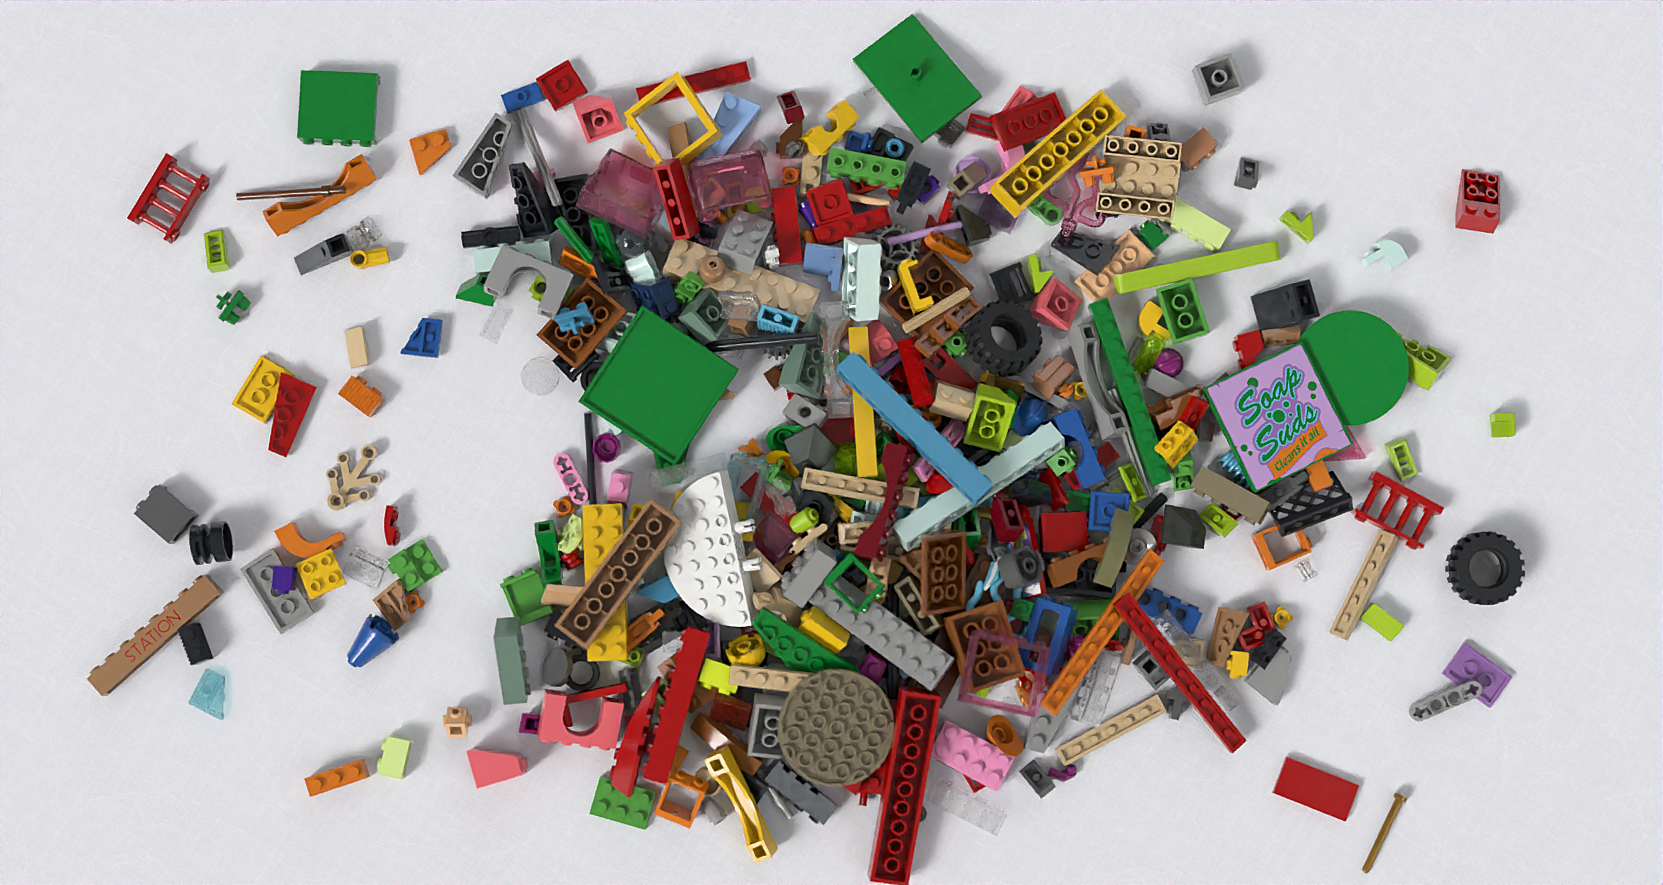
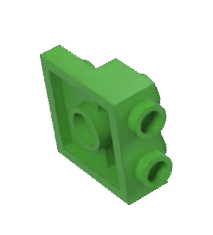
M423 539L388 559L390 562L387 565L393 575L395 573L402 581L403 589L407 590V592H412L443 572Z

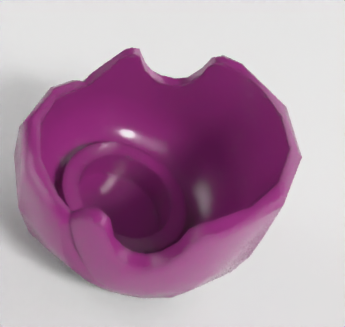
M601 434L593 442L592 452L599 462H612L621 453V443L613 434Z

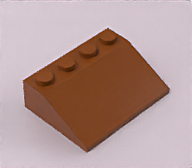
M934 250L927 253L918 262L917 267L909 271L920 300L931 296L934 302L933 305L963 287H967L970 292L974 289L939 252ZM901 280L879 302L901 325L923 312L920 311L913 314ZM954 306L909 333L919 340Z
M589 278L583 281L563 304L562 308L566 307L573 311L576 310L577 304L585 302L594 317V323L579 327L580 333L574 334L572 330L562 332L558 323L550 319L537 333V336L576 370L627 314V311L609 295H603L602 289Z
M944 529L923 536L921 554V616L965 609L966 531Z
M1003 600L942 618L966 693H974L1026 675Z

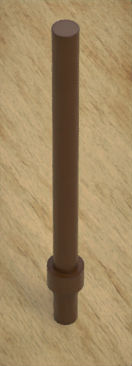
M323 185L321 188L237 193L236 199L239 201L317 195L331 197L333 194H346V187Z

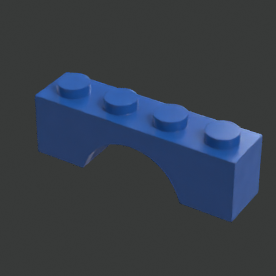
M1072 408L1053 416L1052 419L1056 429L1062 435H1068L1076 439L1081 446L1082 459L1074 470L1081 488H1086L1105 480L1104 475L1106 471L1102 463L1099 464L1096 457L1099 455L1095 446L1090 444L1089 439H1091V435L1088 429H1084L1082 425L1084 419L1080 410L1077 411L1076 408Z

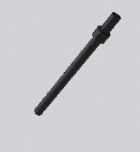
M584 413L589 505H598L595 462L592 452V413Z

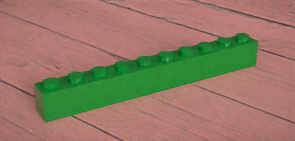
M1108 298L1090 303L1088 310L1095 324L1100 344L1123 403L1151 487L1172 480L1165 459L1154 449L1159 441Z

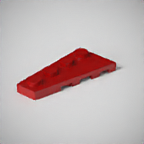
M281 372L268 447L269 451L287 457L317 389L316 386Z

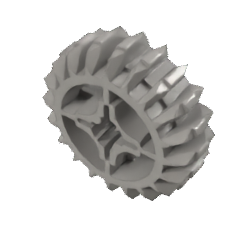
M899 223L895 227L891 224L888 227L884 226L881 230L876 229L875 234L871 236V240L880 243L882 249L886 252V257L883 253L880 257V265L883 266L882 271L888 268V270H894L897 273L902 261H892L894 257L904 258L905 260L912 258V261L918 260L916 256L919 255L920 251L917 248L920 245L919 243H914L917 239L905 242L907 248L902 243L897 244L895 251L891 255L894 245L888 246L887 239L884 238L886 236H899L913 232V230L907 232V226L901 229Z

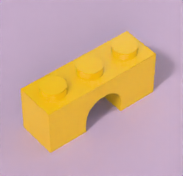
M846 100L837 102L825 114L831 122L829 132L825 131L821 125L812 126L800 138L813 156H824L831 150L830 146L833 143L839 142L844 137L842 134L846 130H851L856 125L855 121L859 116Z

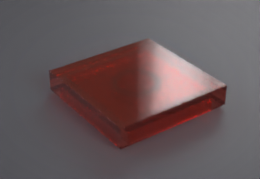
M716 691L709 717L716 722L745 731L753 704Z

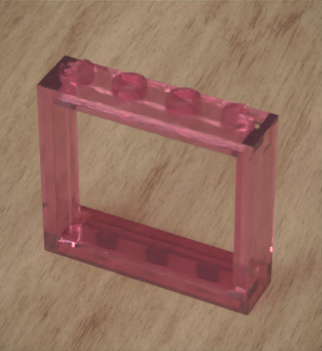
M978 628V631H972L957 701L1037 718L1051 648L1045 647L1046 643L1034 641V644L1027 643V639L1016 636L1015 640L1008 638L1009 635L997 632V635L989 634L990 630ZM979 639L1039 652L1028 708L968 695Z

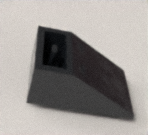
M1310 279L1250 296L1260 333L1262 330L1282 328L1313 320L1320 316Z

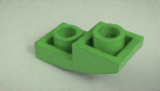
M689 271L673 289L677 302L687 305L694 298L696 292L704 286L706 281Z

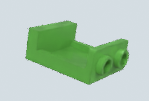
M532 568L521 571L522 575L516 578L514 575L503 579L504 583L500 584L514 617L520 616L521 626L550 615L554 610L551 605H541V598L545 589H543L538 570H532Z

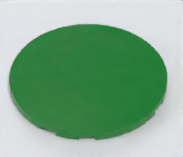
M1361 311L1335 312L1314 322L1298 340L1297 343L1303 342L1344 425L1353 426L1372 422L1391 410L1402 396L1409 375L1407 351L1397 332L1379 317Z

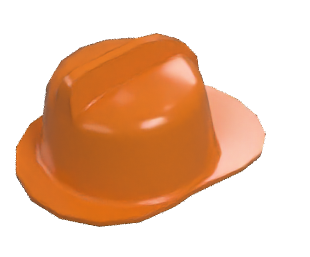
M993 715L988 721L985 736L987 742L998 747L1007 756L1015 757L1020 755L1023 750V742L1010 721L1002 715Z

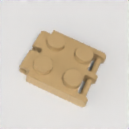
M821 524L818 527L816 525L811 527L807 531L808 535L805 538L799 537L792 543L793 548L790 549L789 553L792 554L794 551L795 555L800 554L804 551L809 541L812 542L815 537L819 539L827 532V525Z

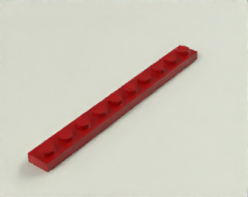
M1126 592L1112 604L1113 607L1230 753H1234L1247 740L1131 594Z

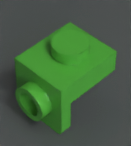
M780 458L777 463L773 462L768 470L770 475L767 481L774 484L778 489L788 492L795 477L780 469L783 462Z

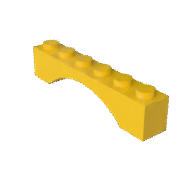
M728 745L712 751L704 761L712 777L723 787L737 811L743 827L746 846L754 863L756 864L771 858L778 850V846Z

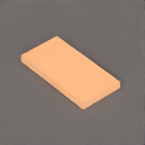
M1130 229L1113 243L1120 245V249L1099 276L1086 269L1074 281L1093 302L1108 298L1109 301L1117 294L1113 276L1142 270L1155 257Z

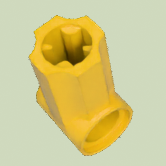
M387 247L365 251H354L350 256V262L356 269L364 270L368 267L390 264ZM358 256H364L365 259L362 264H355V259Z

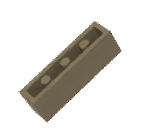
M1201 466L1191 484L1195 489L1194 493L1203 498L1205 495L1211 497L1210 501L1219 507L1222 504L1229 507L1227 511L1236 516L1239 513L1245 516L1244 520L1252 525H1255V523L1261 525L1272 506L1270 502L1204 466Z

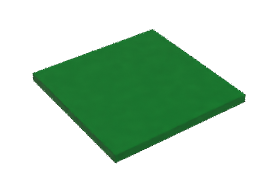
M642 305L578 402L673 465H676L739 369Z

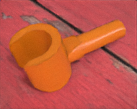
M719 208L715 209L717 215L714 219L720 226L724 222L729 221V218L723 211L720 212Z

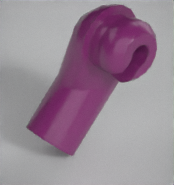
M1073 764L1067 765L1066 769L1062 771L1050 767L1047 775L1064 782L1075 777L1077 768Z

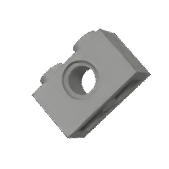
M796 393L782 411L786 418L802 427L816 423L822 428L828 419L825 413L826 409L818 404L814 406L810 403L811 400L805 395L799 396ZM804 410H811L809 417L801 416Z

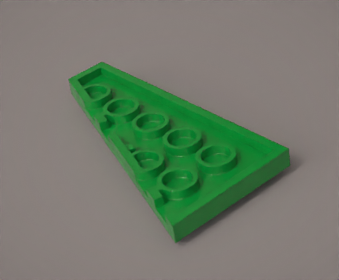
M764 606L752 620V625L763 639L770 644L775 654L782 659L788 670L816 673L826 669H847L859 673L857 667Z

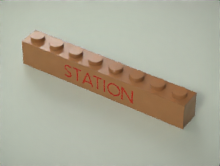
M200 575L193 581L194 585L192 587L182 590L178 594L179 598L176 601H170L164 606V611L160 615L156 614L150 618V623L145 628H139L134 633V638L130 641L129 639L124 641L119 646L120 650L118 652L108 655L105 658L106 662L101 667L98 665L90 671L91 675L87 680L101 696H108L179 633L177 632L178 629L190 624L224 594V591L210 575Z

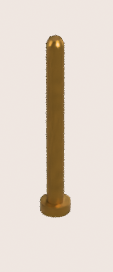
M1394 793L1393 797L1395 800L1363 865V872H1370L1402 802L1406 803L1407 801L1406 797Z

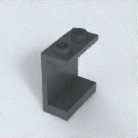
M155 485L149 491L148 498L142 500L136 506L137 510L134 514L168 544H174L198 517V514L194 510L188 509L168 492L165 485Z

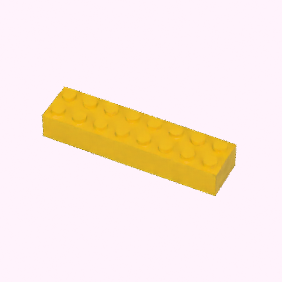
M1100 89L995 181L989 192L1016 219L1105 139V135H1110L1127 116Z
M623 504L583 505L585 584L625 533ZM627 598L590 648L587 649L588 661L629 660Z

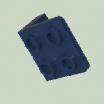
M663 276L650 284L638 282L630 284L631 295L635 300L637 312L643 305L664 320L680 312L668 276Z

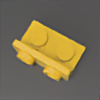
M1178 421L1154 449L1163 456L1170 467L1174 468L1199 439L1191 428Z

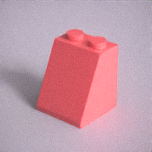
M473 748L466 751L477 789L527 773L526 769L529 768L526 757L523 758L522 754Z

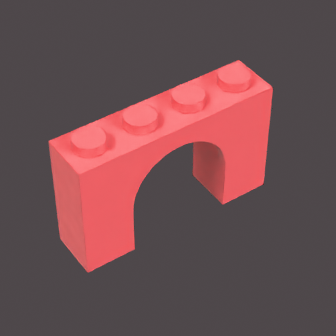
M545 689L537 732L538 738L542 742L553 743V741H558L567 746H571L573 743L580 744L584 748L597 746L601 750L616 749L624 707L622 699L602 697L597 722L588 730L574 731L563 723L566 701L565 692Z

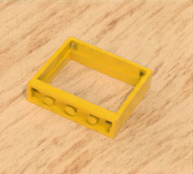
M676 72L624 112V115L627 118L625 120L627 125L636 131L635 137L646 146L645 152L651 159L654 158L657 164L663 161L662 157L636 120V117L678 86L708 130L707 133L674 157L680 158L683 167L724 135L685 77Z

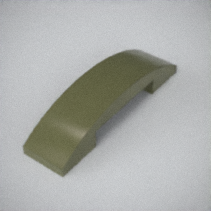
M1115 508L1110 527H1112L1101 563H1098L1093 582L1112 588L1128 548L1134 522L1133 513Z

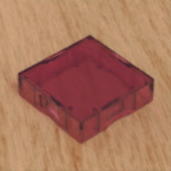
M611 148L601 160L598 169L591 174L581 188L576 207L645 239L665 211L653 168L645 166L635 159Z

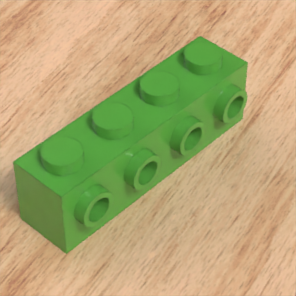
M831 147L826 174H830V177L836 179L846 177L852 182H860L862 180L867 181V184L872 186L882 184L886 185L889 189L897 190L903 184L907 162Z

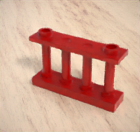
M166 153L127 219L138 225L140 222H146L165 233L166 235L163 239L172 244L173 241L178 239L180 235L179 230L200 195L208 189L210 178L204 174L197 178L178 167V160ZM170 173H175L195 185L190 195L167 182L166 179ZM160 189H165L185 201L180 211L157 199ZM154 205L175 217L172 225L168 227L150 217L147 213L149 207Z
M1377 471L1371 472L1368 479L1373 481V486L1360 510L1356 508L1350 513L1354 514V518L1360 522L1365 523L1367 521L1386 532L1396 535L1399 539L1406 542L1405 545L1413 550L1423 549L1425 545L1418 541L1431 516L1441 515L1444 507ZM1384 487L1389 490L1390 495L1379 517L1375 519L1367 513L1379 490ZM1401 496L1406 499L1407 505L1395 528H1392L1384 522L1396 499ZM1418 505L1424 509V514L1412 537L1401 533L1413 508Z

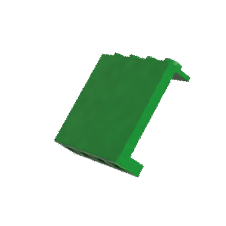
M301 70L297 138L306 145H314V142H322V145L332 146L333 143H341V146L348 147L352 146V144H360L361 147H371V144L377 145L375 140L377 90L381 77L377 73Z

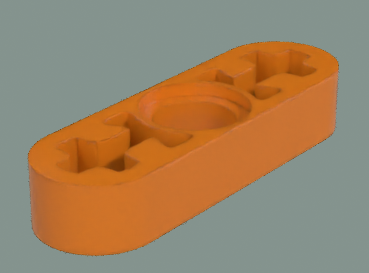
M931 231L924 238L926 245L930 249L963 264H966L973 257L972 251L967 246L935 231Z

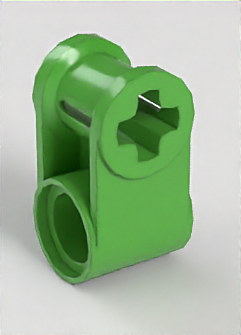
M1044 194L1027 208L1049 226L1057 225L1061 219V210ZM1054 212L1057 215V219L1050 220L1047 214Z

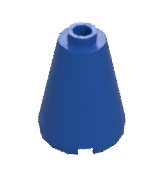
M370 614L364 621L347 654L349 664L353 667H363L399 640L398 633L394 634L391 631L392 627L385 619L378 615L372 617V614Z

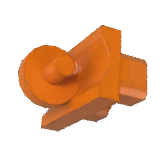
M1093 154L1092 160L1086 161L1087 167H1094L1084 168L1079 172L1085 187L1096 185L1095 175L1101 174L1103 184L1113 183L1114 171L1116 170L1115 163L1100 166V164H1106V159H1099L1097 154Z

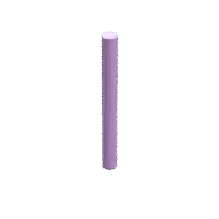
M961 220L887 238V244L891 246L923 238L931 231L942 233L962 228Z

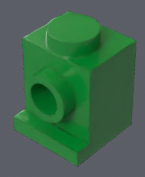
M1149 220L1140 226L1141 231L1138 233L1152 251L1169 237L1168 234H1162L1163 229L1157 223L1154 224Z

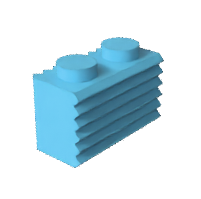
M765 304L762 305L757 317L758 329L765 330L766 332L769 331V333L772 332L773 334L776 333V335L796 333L800 324L798 315Z

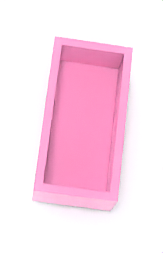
M947 720L943 722L933 742L931 758L997 792L1015 758L1007 756L998 747Z

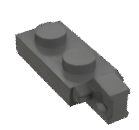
M1305 471L1297 476L1292 474L1278 481L1258 495L1272 504L1268 513L1303 489L1302 484L1309 477Z

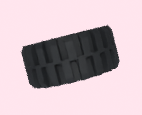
M1004 300L992 301L973 317L966 329L967 337L965 342L966 345H969L967 348L969 355L972 354V360L975 363L978 362L982 370H988L989 374L994 376L998 374L1000 377L1014 376L1024 371L1040 353L1043 338L1040 336L1042 334L1041 327L1037 326L1038 321L1031 316L1032 313L1029 310L1023 309L1024 306L1021 304L1015 305L1014 301L1009 300L1006 303ZM991 327H1001L1010 332L1015 339L1017 350L1011 351L999 346L992 336Z
M1491 531L1471 533L1459 539L1457 545L1452 546L1450 549L1452 553L1447 555L1446 561H1449L1448 566H1445V572L1449 573V577L1446 578L1448 583L1453 585L1451 589L1454 593H1459L1461 599L1468 600L1471 604L1495 605L1509 600L1510 596H1514L1517 593L1516 588L1521 587L1523 582L1520 579L1525 576L1522 565H1525V561L1520 559L1519 555L1522 554L1520 549H1516L1514 547L1516 544L1512 540H1507V536ZM1481 550L1492 552L1498 558L1501 567L1498 580L1495 584L1488 587L1475 583L1469 571L1471 558L1476 552Z

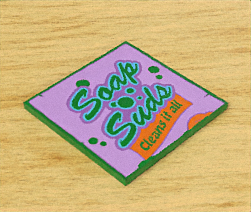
M1302 341L1202 389L1253 493L1353 445Z

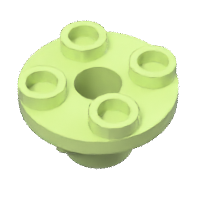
M572 515L567 523L558 529L559 551L570 553L576 547L580 551L584 550L582 518Z

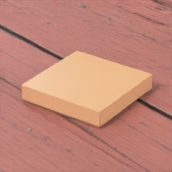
M548 584L541 598V605L569 607L583 587Z

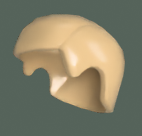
M702 766L696 771L695 777H700L704 781L709 782L705 796H716L723 790V787L712 777L707 766Z

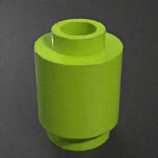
M807 507L794 515L792 520H790L791 529L795 533H804L815 526L819 521L817 511Z

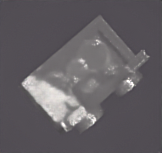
M733 290L718 292L717 298L722 306L721 319L757 321L761 303L756 293L751 291L735 292Z

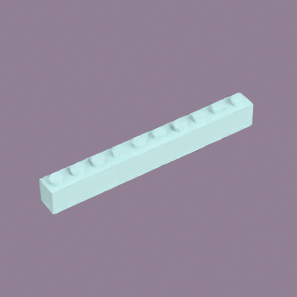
M1051 422L1041 425L1036 432L1026 435L1018 444L1008 447L1003 454L993 457L989 463L978 467V471L982 475L985 474L991 479L993 487L977 505L1065 447V438ZM953 487L938 497L931 498L923 507L914 509L906 518L899 519L893 526L894 536L908 552L922 543L923 536L943 529L976 506L970 503Z

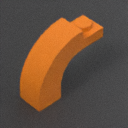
M294 522L274 531L280 543L289 552L302 558H310L329 550L331 547L334 550L344 545L343 541L347 540L344 532H339L321 542H309L302 536L297 524Z

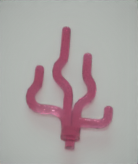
M1089 154L1069 171L1068 179L1073 189L1069 204L1063 199L1053 196L1050 192L1051 187L1043 194L1048 202L1064 210L1065 215L1061 228L1063 229L1062 235L1065 237H1069L1071 232H1075L1078 222L1097 228L1102 226L1107 218V214L1102 212L1097 220L1081 215L1084 208L1097 202L1098 192L1100 193L1099 181L1102 174L1095 175L1096 185L1091 186L1092 196L1077 205L1081 189L1076 180V174L1084 168Z

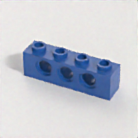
M1154 587L1152 590L1146 588L1143 593H1147L1149 596V601L1146 604L1140 601V597L1136 601L1147 615L1189 634H1194L1203 614L1198 611L1199 607L1188 603V606L1181 604V599L1172 595L1170 598L1163 596L1164 592ZM1161 600L1167 605L1166 610L1163 612L1159 611L1157 607ZM1179 608L1184 611V617L1180 620L1175 616V612Z

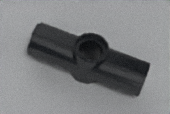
M519 226L487 227L481 230L461 232V240L464 249L479 246L495 247L497 244L521 241ZM489 233L496 234L493 241H487Z

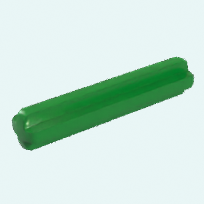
M558 217L554 224L587 264H591V260L596 258L568 222L563 217Z

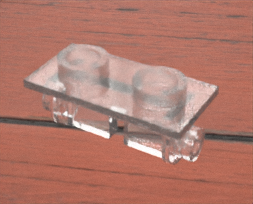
M778 477L772 480L773 484L771 482L764 484L767 496L773 500L775 511L782 519L797 512L795 509L796 505L791 496L783 497V494L788 492L783 480H780Z

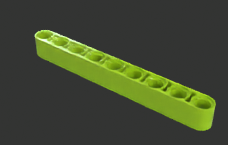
M1278 241L1123 273L1115 275L1113 278L1117 295L1180 282L1190 278L1194 279L1281 260Z

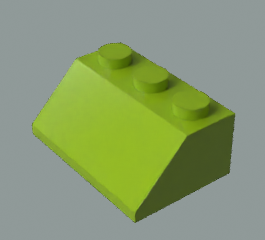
M979 383L973 409L965 427L963 443L1001 452L1016 402L999 388Z

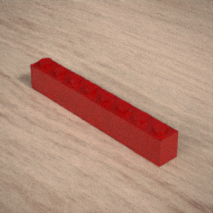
M688 626L687 630H682L680 641H683L681 649L677 648L674 658L678 660L676 668H671L669 678L672 679L671 685L666 686L663 695L667 699L665 705L661 704L658 716H661L660 723H655L652 735H656L654 743L650 742L647 750L650 757L648 761H644L641 772L645 773L644 779L667 784L711 632Z

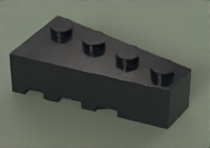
M1040 552L1044 561L1043 576L1046 594L1104 600L1113 599L1116 595L1117 578L1112 588L1095 583L1093 578L1096 571L1084 568L1081 565L1077 570V580L1053 588L1045 566L1051 564L1050 560L1055 557Z

